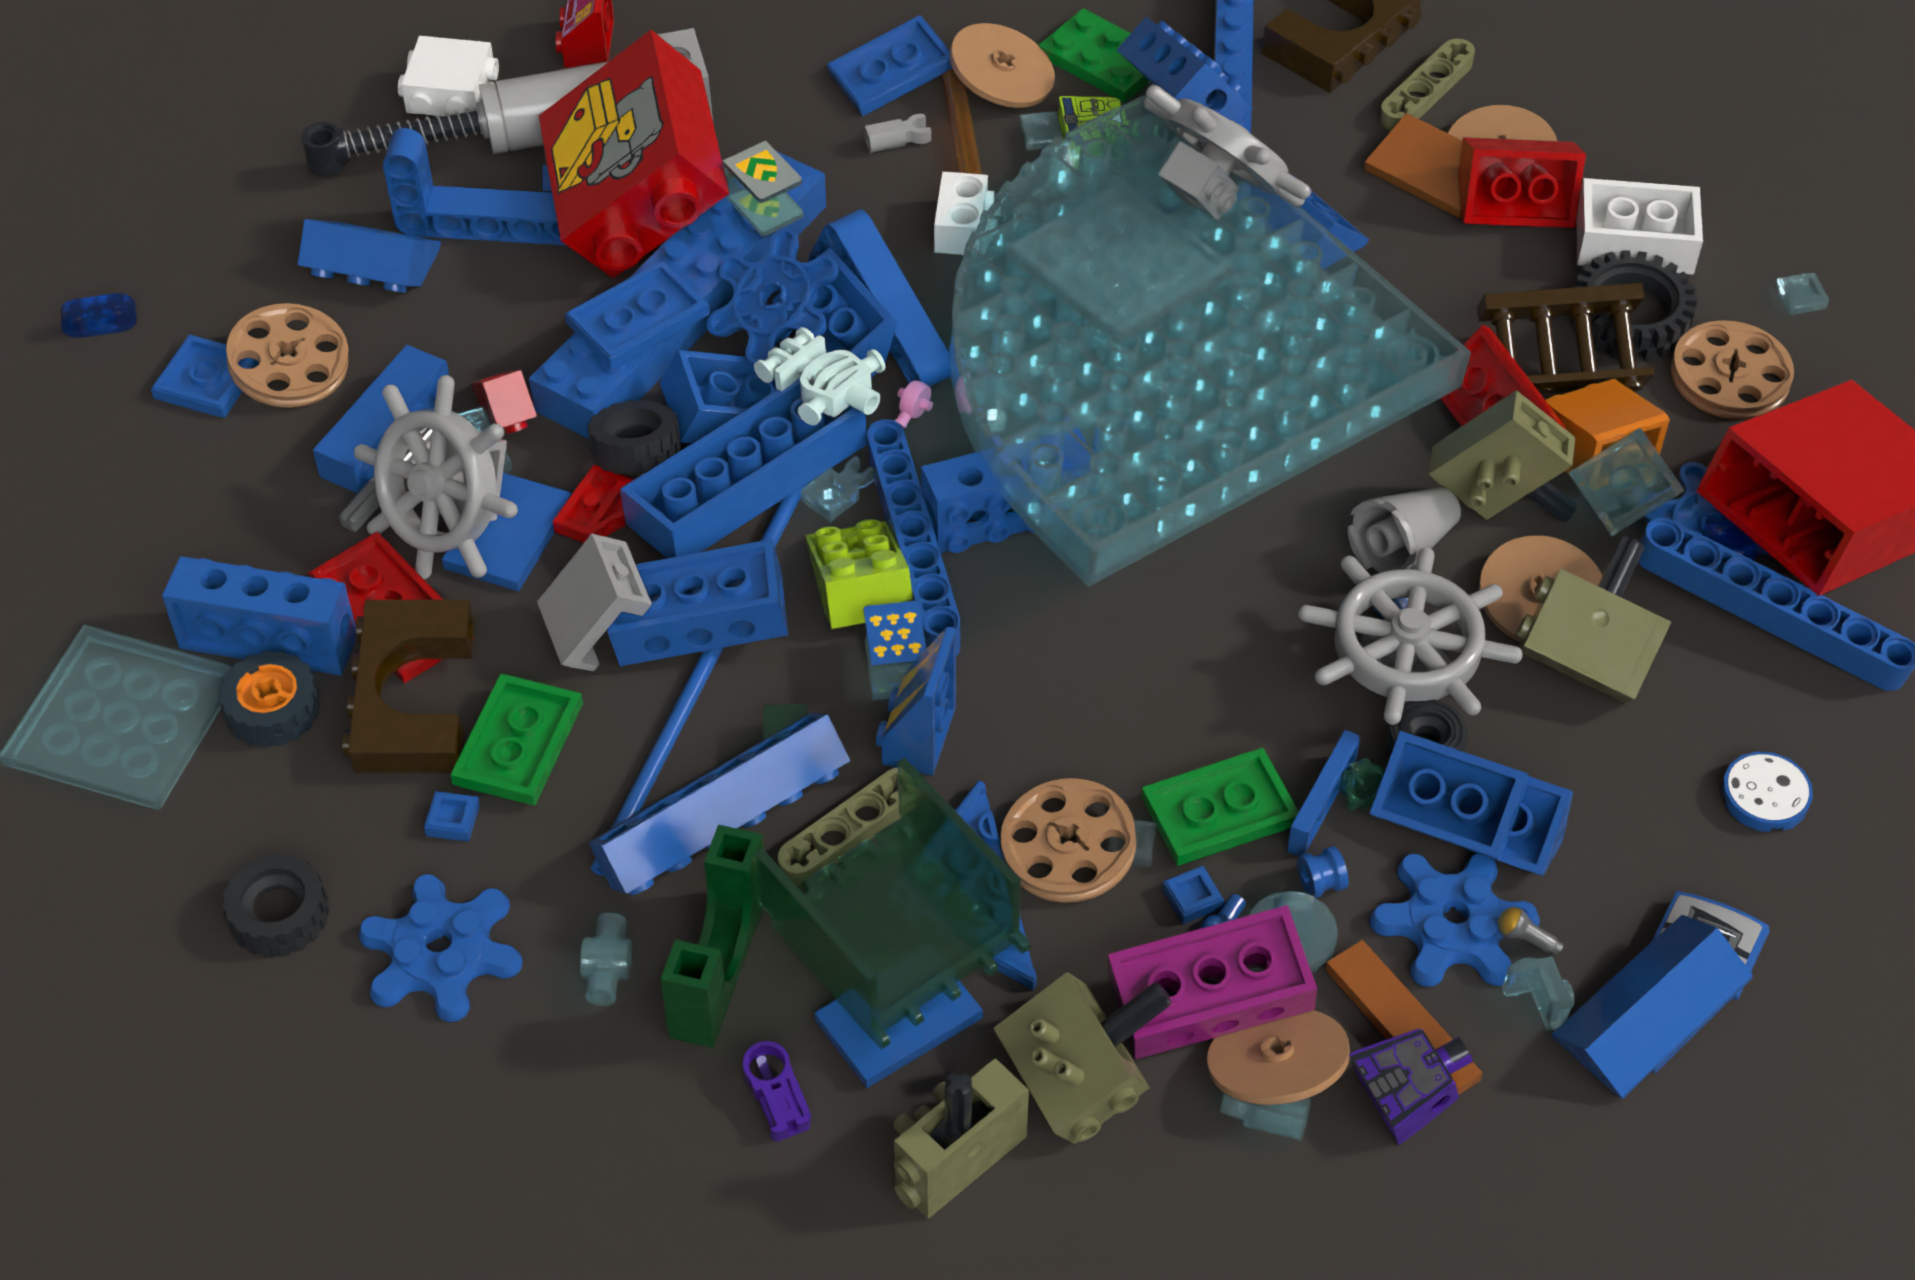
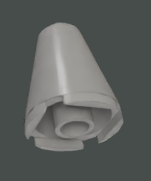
M1443 487L1365 500L1353 508L1350 514H1354L1353 524L1348 526V538L1352 551L1365 569L1373 567L1379 573L1390 570L1412 569L1416 564L1419 550L1424 547L1432 549L1458 523L1461 517L1459 501L1450 490Z

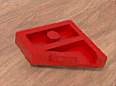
M593 465L553 520L554 532L585 543L591 534L606 537L626 526L620 489L634 479L614 474L611 471H605L601 467Z

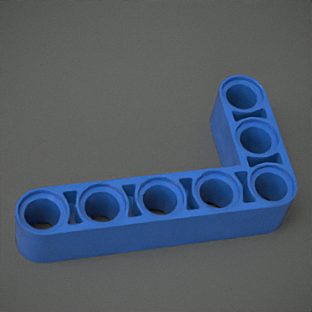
M408 128L397 129L391 134L383 161V169L394 223L402 233L419 237L566 245L560 239L552 193L433 186L424 138L418 132Z
M858 209L826 224L809 253L808 262L814 260L831 247L896 320L897 326L889 351L907 382L911 383L917 380L931 387L953 376L955 367L948 350L869 215L863 209Z

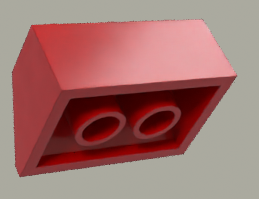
M1463 137L1458 169L1462 222L1464 224L1575 228L1586 153L1574 142Z

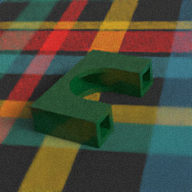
M719 824L704 861L707 883V907L699 944L675 940L660 979L669 1038L710 1048L715 1047L768 897L763 834Z

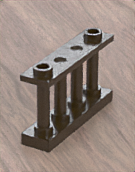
M1642 283L1484 294L1477 306L1478 321H1491V324L1496 326L1497 338L1515 361L1512 323L1515 319L1530 318V321L1535 323L1541 375L1527 377L1540 394L1572 392L1582 389L1589 384H1598L1611 379H1615L1633 392L1642 390L1643 386L1655 375L1654 367L1636 368L1629 315L1636 310L1644 299ZM1596 313H1609V316L1614 319L1620 369L1597 371L1590 317ZM1569 315L1575 324L1581 372L1558 374L1551 320L1554 319V316Z

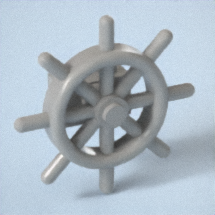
M1157 85L1148 87L1146 91L1147 97L1144 100L1145 108L1161 117L1168 128L1188 144L1186 145L1180 141L1158 174L1181 200L1218 221L1223 213H1227L1236 201L1237 191L1239 190V187L1229 177V174L1266 193L1279 195L1294 207L1303 205L1305 199L1310 196V187L1288 174L1289 170L1285 162L1264 143L1251 135L1244 127L1198 102L1186 98L1176 100Z
M443 375L438 379L435 407L432 409L409 412L398 388L395 385L385 386L382 395L395 421L384 433L378 449L364 444H360L354 449V456L357 460L374 466L375 490L382 510L380 514L369 521L367 531L371 535L377 531L381 534L391 526L402 540L417 549L415 571L423 579H427L432 573L434 553L459 549L472 576L476 578L483 577L486 574L487 567L474 541L481 536L489 521L497 519V515L513 518L518 512L515 503L500 497L507 444L506 440L501 439L504 436L503 427L500 424H492L484 431H479L464 417L451 411L455 382L449 375ZM426 427L432 429L429 450L420 434V431ZM408 448L416 464L404 460ZM404 478L408 479L407 485L409 490L407 492L404 486ZM420 502H423L420 519L413 508ZM439 514L443 516L448 526V533L437 531Z
M1428 547L1419 550L1414 570H1390L1370 576L1355 557L1346 556L1341 561V568L1356 586L1348 592L1340 605L1339 611L1304 605L1298 610V617L1303 622L1335 628L1334 643L1339 659L1318 669L1315 673L1316 682L1320 685H1327L1350 674L1367 689L1387 697L1384 720L1391 725L1397 724L1401 720L1405 703L1409 701L1439 700L1449 694L1468 715L1478 714L1481 710V703L1465 684L1476 672L1481 657L1513 664L1520 662L1523 657L1522 650L1519 647L1485 640V626L1479 609L1499 600L1503 594L1502 588L1497 584H1491L1468 595L1451 581L1431 573L1435 554ZM1408 598L1407 607L1400 610L1391 599ZM1425 602L1440 608V610L1430 615L1423 612ZM1374 606L1385 619L1361 616V614L1369 607ZM1456 622L1463 636L1437 630ZM1355 632L1363 634L1361 645L1357 640ZM1442 650L1461 654L1452 662Z

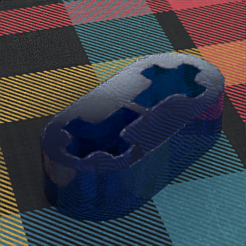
M123 293L73 299L64 303L60 309L61 329L67 335L75 338L127 331L134 327L137 322L136 302L132 297Z

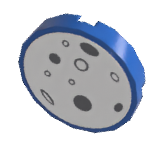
M1756 751L1741 755L1729 765L1721 784V793H1723L1726 800L1725 806L1729 813L1743 825L1758 831L1771 832L1772 828H1783L1782 831L1792 829L1804 820L1813 799L1812 783L1805 771L1791 759L1772 752Z

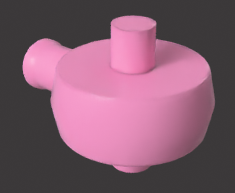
M914 380L905 389L900 388L898 397L901 398L899 403L901 412L895 421L905 429L911 418H918L925 410L930 411L932 409L933 402L930 401L931 388L927 384Z

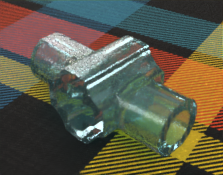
M618 913L600 914L597 919L595 937H585V940L582 941L581 978L588 979L585 998L594 1005L608 1006L613 1004L616 999L618 980L628 981V978H630L632 942L631 939H625L627 920Z

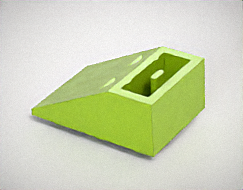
M863 520L854 527L843 529L824 527L818 529L815 534L805 535L824 612L831 629L865 623V606L913 601L909 566L886 521Z

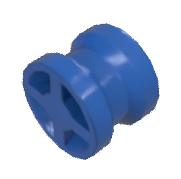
M1335 846L1324 848L1322 853L1316 856L1306 853L1297 858L1300 881L1310 899L1321 897L1324 891L1329 889L1339 892L1348 888L1349 879L1346 864L1340 851Z

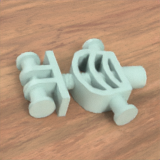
M801 327L796 331V337L793 339L786 338L780 343V348L775 347L770 350L765 361L758 360L754 364V370L758 377L766 383H770L775 378L776 389L781 392L800 378L803 404L798 408L799 416L807 424L817 425L821 421V413L836 417L849 405L866 415L872 414L879 405L880 394L871 389V373L874 371L877 373L883 372L885 370V362L880 353L875 349L868 351L867 357L862 360L847 350H835L826 353L824 337L820 335L814 337L808 329Z

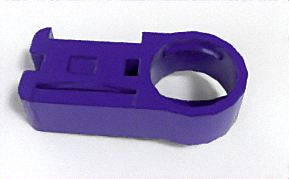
M771 1041L757 1042L749 1047L744 1054L742 1062L744 1080L751 1089L755 1100L759 1099L770 1126L771 1139L781 1141L809 1130L811 1127V1113L791 1068L789 1054L784 1047ZM765 1055L775 1056L784 1064L782 1073L776 1078H773ZM755 1058L763 1080L753 1076L750 1071L749 1065Z

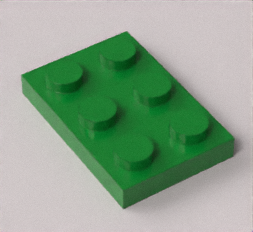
M1084 8L1039 44V47L1046 53L1052 64L1124 103L1149 82L1148 79L1116 51L1131 33Z
M501 673L451 773L452 784L535 806L583 705L582 693Z
M1264 748L1144 786L1141 792V798L1177 866L1291 828L1299 813Z

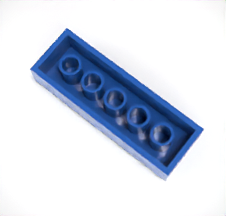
M799 378L782 392L777 390L622 487L620 493L626 525L666 558L702 552L866 446L868 440L865 414L849 405L836 417L821 413L822 418L817 425L807 424L798 413V408L803 404Z

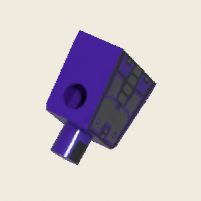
M1422 1029L1404 1033L1349 1054L1356 1075L1398 1145L1408 1140L1456 1102L1459 1095L1456 1084L1450 1074L1473 1062L1469 1051L1460 1037L1435 1049Z

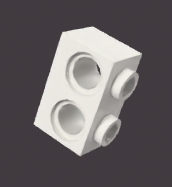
M942 172L934 223V253L980 256L982 240L989 241L991 218H987L986 214H993L995 193L994 191H988V175Z

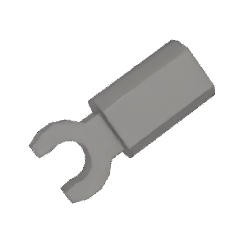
M916 114L909 117L907 121L896 119L864 126V138L869 153L904 147L908 142L915 144L928 143L931 141V128L926 127L925 114Z

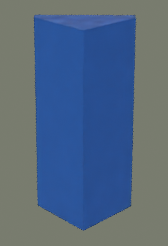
M1400 731L1369 814L1543 877L1563 842L1574 792L1530 777L1528 773Z
M1681 915L1551 1035L1555 1041L1623 1100L1651 1071L1656 1074L1753 978V975L1717 927Z

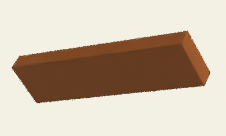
M1363 940L1327 961L1325 971L1386 1039L1416 1029H1422L1435 1049L1453 1040ZM1472 1062L1450 1074L1456 1084L1458 1095L1480 1082L1483 1072Z

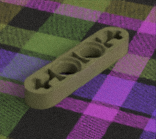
M1455 38L1446 41L1383 101L1380 112L1382 127L1391 131L1406 113L1420 119L1470 71L1475 55L1473 44L1467 40ZM1437 72L1446 75V77L1435 78L1429 74ZM1413 91L1424 93L1426 96L1414 97L1411 96L1409 93Z
M896 767L888 770L785 843L778 853L779 873L782 879L796 886L812 882L915 808L921 798V782L918 774L906 767ZM897 786L900 789H904L908 786L909 792L905 793L902 790H897L893 793V787ZM866 806L874 807L879 811V815L875 819L868 821L859 819L855 813L858 809ZM828 831H839L845 836V839L837 845H828L821 840L823 834ZM810 845H813V847H814V850H813L812 852H811ZM795 858L801 862L806 859L807 865L802 867L799 863H795L791 866L790 860Z

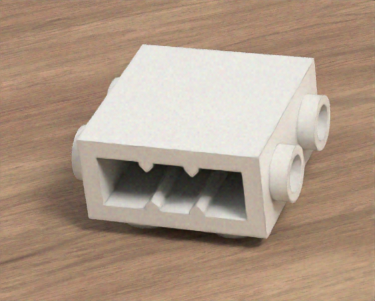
M419 36L414 50H410L408 53L405 75H400L398 81V94L404 98L406 113L445 116V113L455 115V111L459 114L464 113L465 109L468 112L474 111L475 107H477V102L481 101L479 84L488 83L492 80L496 81L498 77L499 62L497 58H493L491 42Z

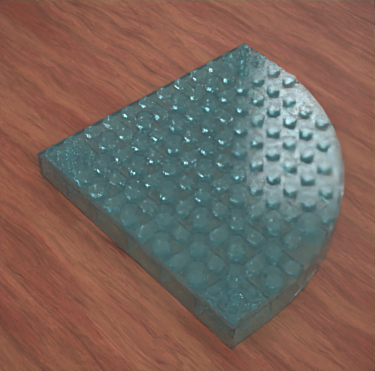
M1146 95L1103 113L1065 133L1063 141L1057 145L1049 144L1042 149L1039 158L1032 163L1027 161L1020 168L1019 175L1012 182L1007 180L994 196V203L987 211L983 210L980 216V223L975 232L972 231L965 245L963 260L955 281L949 357L952 388L962 425L975 453H978L980 460L997 483L998 490L1003 498L1031 530L1088 587L1457 390L1462 386L1471 351L1300 206L1294 207L1279 195L1259 190L1232 174H1229V177L1239 187L1236 201L1227 213L1221 215L1218 221L1181 200L1158 174L1179 142L1188 144L1170 130L1161 117L1145 108L1144 100L1147 97ZM1080 429L1087 445L1073 432L1074 430ZM1064 459L1073 466L1072 469L1062 470Z

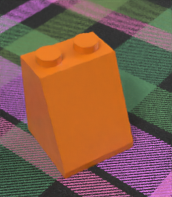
M1615 379L1598 384H1589L1582 389L1563 395H1554L1546 399L1549 406L1575 437L1573 464L1566 471L1583 496L1655 473L1670 418L1664 411Z

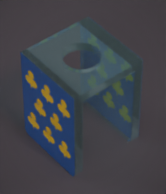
M917 601L864 607L867 633L865 649L873 700L889 699L892 688L894 686L900 688L905 671L926 650L920 606Z

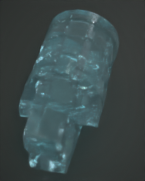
M1224 1093L1220 1112L1244 1120L1243 1126L1258 1131L1265 1130L1271 1134H1280V1136L1286 1138L1292 1137L1294 1140L1301 1142L1309 1116L1311 1099L1306 1098L1286 1104L1262 1105L1240 1101Z

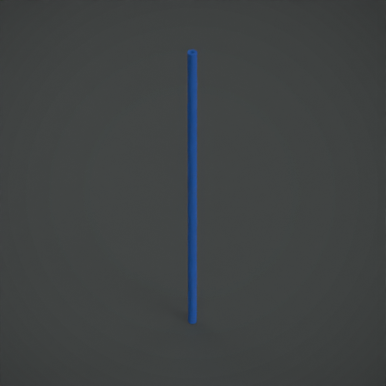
M808 483L781 500L760 541L772 539L774 547H776ZM724 647L702 652L611 829L640 812ZM595 858L591 870L595 874L605 876Z

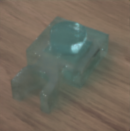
M854 456L845 464V468L841 473L838 474L829 468L801 490V500L829 522H832L860 500L859 488H865L875 480L874 469L869 467L862 473H855L860 469L859 458Z

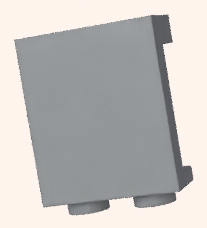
M595 534L589 536L537 601L561 665L595 671L599 666V661L593 649L594 644L618 615L623 611L643 616L652 605L627 543Z

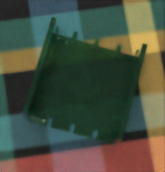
M905 758L897 762L899 815L902 818L897 819L874 835L879 847L870 839H867L840 856L838 861L843 869L842 871L836 864L831 862L803 880L801 883L807 894L804 895L763 848L755 853L760 905L771 916L772 927L880 1049H884L891 1044L885 1031L906 1017L914 1026L924 1022V1016L919 1008L943 992L951 1001L959 998L962 994L956 982L978 967L988 976L996 973L998 966L993 957L1009 946L1013 945L1021 954L1031 949L1028 939L1019 930L1020 878Z

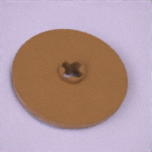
M991 23L970 25L959 31L951 44L949 52L950 62L958 78L975 94L995 104L1013 108L1034 106L1046 99L1054 85L1055 73L1046 53L1029 37L1009 27Z
M1491 105L1470 111L1459 118L1448 132V134L1460 140H1463V137L1557 141L1554 131L1544 119L1529 110L1510 105Z
M1524 536L1504 543L1489 556L1481 572L1479 590L1491 584H1497L1502 588V597L1483 608L1496 627L1509 637L1521 642V639L1515 637L1517 630L1526 614L1533 616L1540 602L1534 599L1535 589L1538 588L1545 575L1551 577L1556 571L1563 569L1598 586L1602 574L1587 554L1566 541L1548 536Z
M1313 1010L1214 1038L1208 1050L1207 1064L1213 1082L1227 1095L1253 1104H1286L1314 1096L1335 1083L1349 1063L1350 1046L1345 1030L1337 1021L1326 1014Z

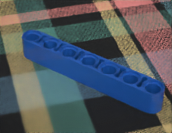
M881 419L870 425L867 431L869 464L885 520L909 566L913 601H917L920 606L926 649L946 627L956 628L957 656L961 650L960 616L902 426L896 421Z
M1656 518L1647 524L1640 543L1644 545V551L1638 561L1640 566L1880 689L1886 691L1900 689L1914 670L1915 643L1910 639L1823 595L1818 596L1811 589L1671 519Z

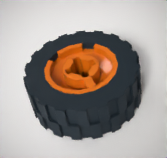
M262 651L261 654H251L243 661L236 662L232 669L223 676V683L219 685L218 690L220 698H218L229 731L232 730L233 735L238 740L242 739L251 746L260 745L261 748H269L273 745H286V742L295 741L300 738L302 733L308 732L313 726V721L317 720L319 715L318 707H321L319 693L310 667L306 662H301L300 658L293 654L291 656L283 651Z

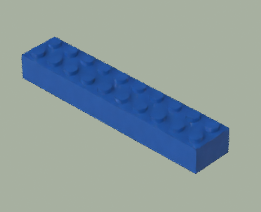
M777 152L802 178L800 181L780 190L804 215L803 218L785 226L792 228L799 236L826 208L825 173ZM734 173L727 180L730 194L702 213L693 223L672 235L632 276L664 260L709 304L711 315L715 310L726 306L734 294L732 284L720 276L719 268L722 261L732 254H738L746 261L752 263L762 260L769 252L770 240L775 232L761 236L726 199L748 188ZM710 315L613 369L574 333L529 378L535 412L589 439L588 423H591L592 416L598 414L601 409L610 407L615 403H623L629 400L640 401L664 376L677 351H688L708 330L707 320Z

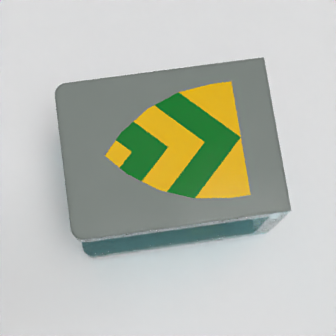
M766 140L723 160L724 172L730 193L726 196V199L761 236L769 235L804 217L803 210L786 193L800 186L802 178Z

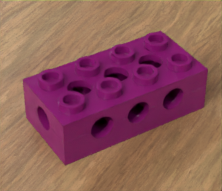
M1288 905L1108 954V975L1119 1009L1153 983H1158L1166 992L1175 994L1170 997V1007L1128 1038L1135 1060L1315 1010L1317 986ZM1250 968H1261V969H1263L1264 971H1262V972H1253V971H1251V970H1249V969H1250ZM1206 980H1216V981H1218V982H1220V983L1215 984V985H1210V984L1204 983V981H1206Z

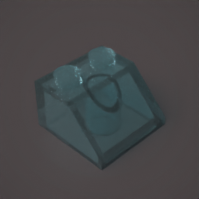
M1641 428L1569 472L1581 496L1600 524L1611 536L1684 492L1681 484Z

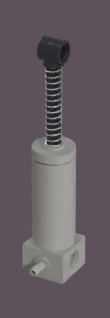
M694 28L658 34L701 70L712 116L709 76ZM609 61L495 81V83L479 84L481 101L477 102V107L472 112H468L465 109L464 113L459 114L455 111V115L445 113L444 117H439L436 114L433 119H429L426 116L425 120L419 121L416 118V122L406 120L405 124H399L397 121L394 126H390L387 123L386 127L380 128L377 125L376 129L371 130L367 126L366 131H360L357 128V132L350 133L347 130V134L343 131V128L338 129L332 123L317 122L311 124L304 129L301 137L310 171L317 175L335 174L344 167L345 162H350L351 154H356L359 157L360 153L363 152L369 155L370 151L376 150L379 153L380 149L386 148L387 150L391 134L400 128L413 129L424 138L427 145L429 140L438 142V139L445 138L447 141L448 137L454 136L457 139L458 135L462 134L467 138L468 133L474 132L477 135V132L481 131L484 139L489 138L493 155L507 153L508 150L512 152L544 146L538 116Z

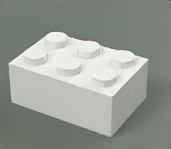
M1584 178L1576 218L1577 265L1585 266L1588 264L1591 266L1592 259L1598 256L1604 261L1605 254L1609 252H1614L1617 259H1620L1622 250H1630L1631 258L1637 259L1638 252L1643 251L1647 252L1646 261L1652 262L1655 255L1664 258L1662 267L1665 268L1670 262H1673L1678 266L1676 273L1684 271L1686 274H1694L1703 243L1700 187Z

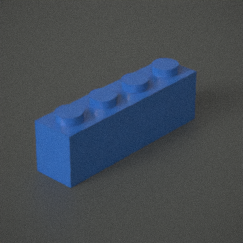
M406 345L313 449L319 476L358 493L374 476V466L357 460L354 456L355 447L364 444L378 449L384 433L395 421L382 395L383 388L387 385H395L409 412L432 409L435 407L438 379L443 375H449L447 361Z

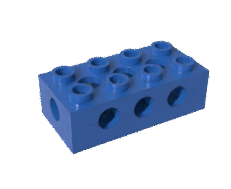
M1145 17L1116 50L1153 85L1159 86L1176 100L1181 98L1193 100L1238 124L1253 109L1243 99L1247 92L1238 83L1222 72L1223 69L1208 55L1203 54L1195 45L1190 44L1163 20L1156 25L1149 18Z
M1079 427L921 466V490L940 553L948 551L960 553L974 544L985 541L992 543L1002 542L1011 534L1026 530L1032 533L1040 532L1047 528L1049 524L1064 520L1074 523L1084 519L1087 514L1093 513L1096 461ZM1048 499L1054 500L1053 502H1045ZM1009 509L1016 510L1014 512H1006ZM969 519L976 520V522H967V521H968Z
M769 539L635 564L652 605L643 616L622 611L608 628V635L620 666L788 636L782 571L773 540Z
M180 556L162 594L179 649L238 659H246L247 656L261 654L262 651H283L288 655L292 656L294 654L299 657L301 662L307 663L311 671L342 676L357 640L356 626L345 583L336 582L329 578L317 579L295 575L290 572H274L256 569L248 565L237 566L214 562L206 558L195 559Z

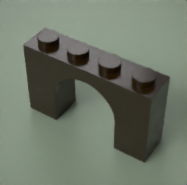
M1328 0L1365 23L1359 28L1345 31L1322 28L1287 8L1264 26L1262 54L1331 93L1342 83H1347L1353 74L1364 65H1369L1376 55L1386 47H1391L1398 37L1408 29L1411 30L1418 24L1422 15L1420 10L1421 0Z
M469 600L365 601L364 616H358L356 621L357 641L361 642L360 653L353 654L352 677L356 680L355 692H349L347 698V712L349 718H352L351 730H345L343 734V754L345 757H350L355 773H452L464 745L465 734L459 715L403 713L384 703L382 692L389 677L399 667L409 662L420 659H472L475 619Z

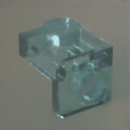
M1553 957L1541 959L1523 958L1507 968L1502 986L1505 996L1509 997L1531 992L1547 1031L1559 1028L1567 1020L1570 1009L1574 1006V994L1570 983L1567 980H1562Z

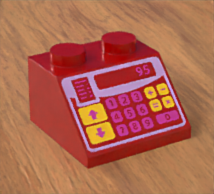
M567 0L566 7H560L559 22L562 31L556 32V52L563 54L564 68L609 61L614 27L612 0Z

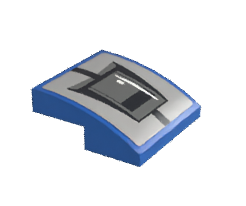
M1676 891L1653 940L1678 917L1684 915L1717 927L1751 972L1770 930L1769 925L1726 904L1694 894ZM1743 988L1732 999L1738 1000Z

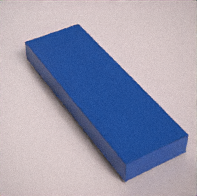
M1344 730L1291 826L1287 852L1298 857L1306 854L1356 763L1360 742L1359 735Z

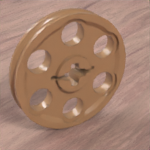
M273 304L248 313L233 327L227 341V367L234 383L252 399L271 406L291 408L321 401L339 387L348 369V343L342 329L323 312L300 304ZM292 320H301L307 323L308 326L303 330H292L287 327V323ZM253 328H263L269 334L264 338L257 339L249 336L248 332ZM328 341L334 343L337 348L331 352H322L316 348V345ZM244 358H253L260 364L255 368L245 369L239 366L238 362ZM318 371L325 373L328 378L323 382L316 383L308 380L306 376L311 372ZM273 380H283L289 384V387L282 391H274L267 385Z
M1727 320L1706 322L1688 330L1679 339L1675 347L1670 368L1674 385L1688 402L1711 415L1735 420L1752 419L1777 409L1785 401L1794 377L1792 359L1786 348L1775 337L1750 324ZM1707 338H1720L1726 345H1713L1708 342ZM1746 346H1759L1765 353L1754 354ZM1735 357L1733 369H1735V373L1732 382H1729V377L1731 373L1729 367L1732 358ZM1683 358H1697L1701 361L1702 365H1689L1684 362ZM1772 373L1777 375L1782 381L1777 383L1767 381L1763 378L1762 374ZM1708 385L1715 388L1718 393L1706 394L1698 387ZM1751 394L1758 402H1745L1738 395Z
M1058 779L1043 783L1029 790L1010 808L1001 830L1003 857L1012 878L1019 886L1032 895L1053 902L1070 903L1085 901L1107 892L1126 875L1136 853L1135 824L1128 806L1111 789L1085 779ZM1050 798H1059L1065 802L1063 809L1054 813L1044 811L1041 806ZM1095 802H1102L1109 807L1108 812L1100 817L1089 816L1085 809ZM1021 828H1031L1037 832L1036 837L1027 843H1020L1012 838L1014 833ZM1074 835L1076 836V843H1073L1072 841L1068 840L1064 844H1061L1060 837L1070 839ZM1109 837H1118L1125 841L1124 847L1116 852L1105 851L1101 848V843ZM1036 863H1046L1052 867L1050 874L1043 878H1034L1027 873L1029 868ZM1083 867L1091 868L1097 873L1096 877L1087 883L1075 881L1072 878V874L1077 869Z

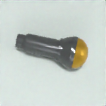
M1507 908L1498 918V928L1505 937L1524 939L1547 953L1551 952L1558 955L1561 952L1563 943L1558 941L1556 936L1533 924L1521 908Z

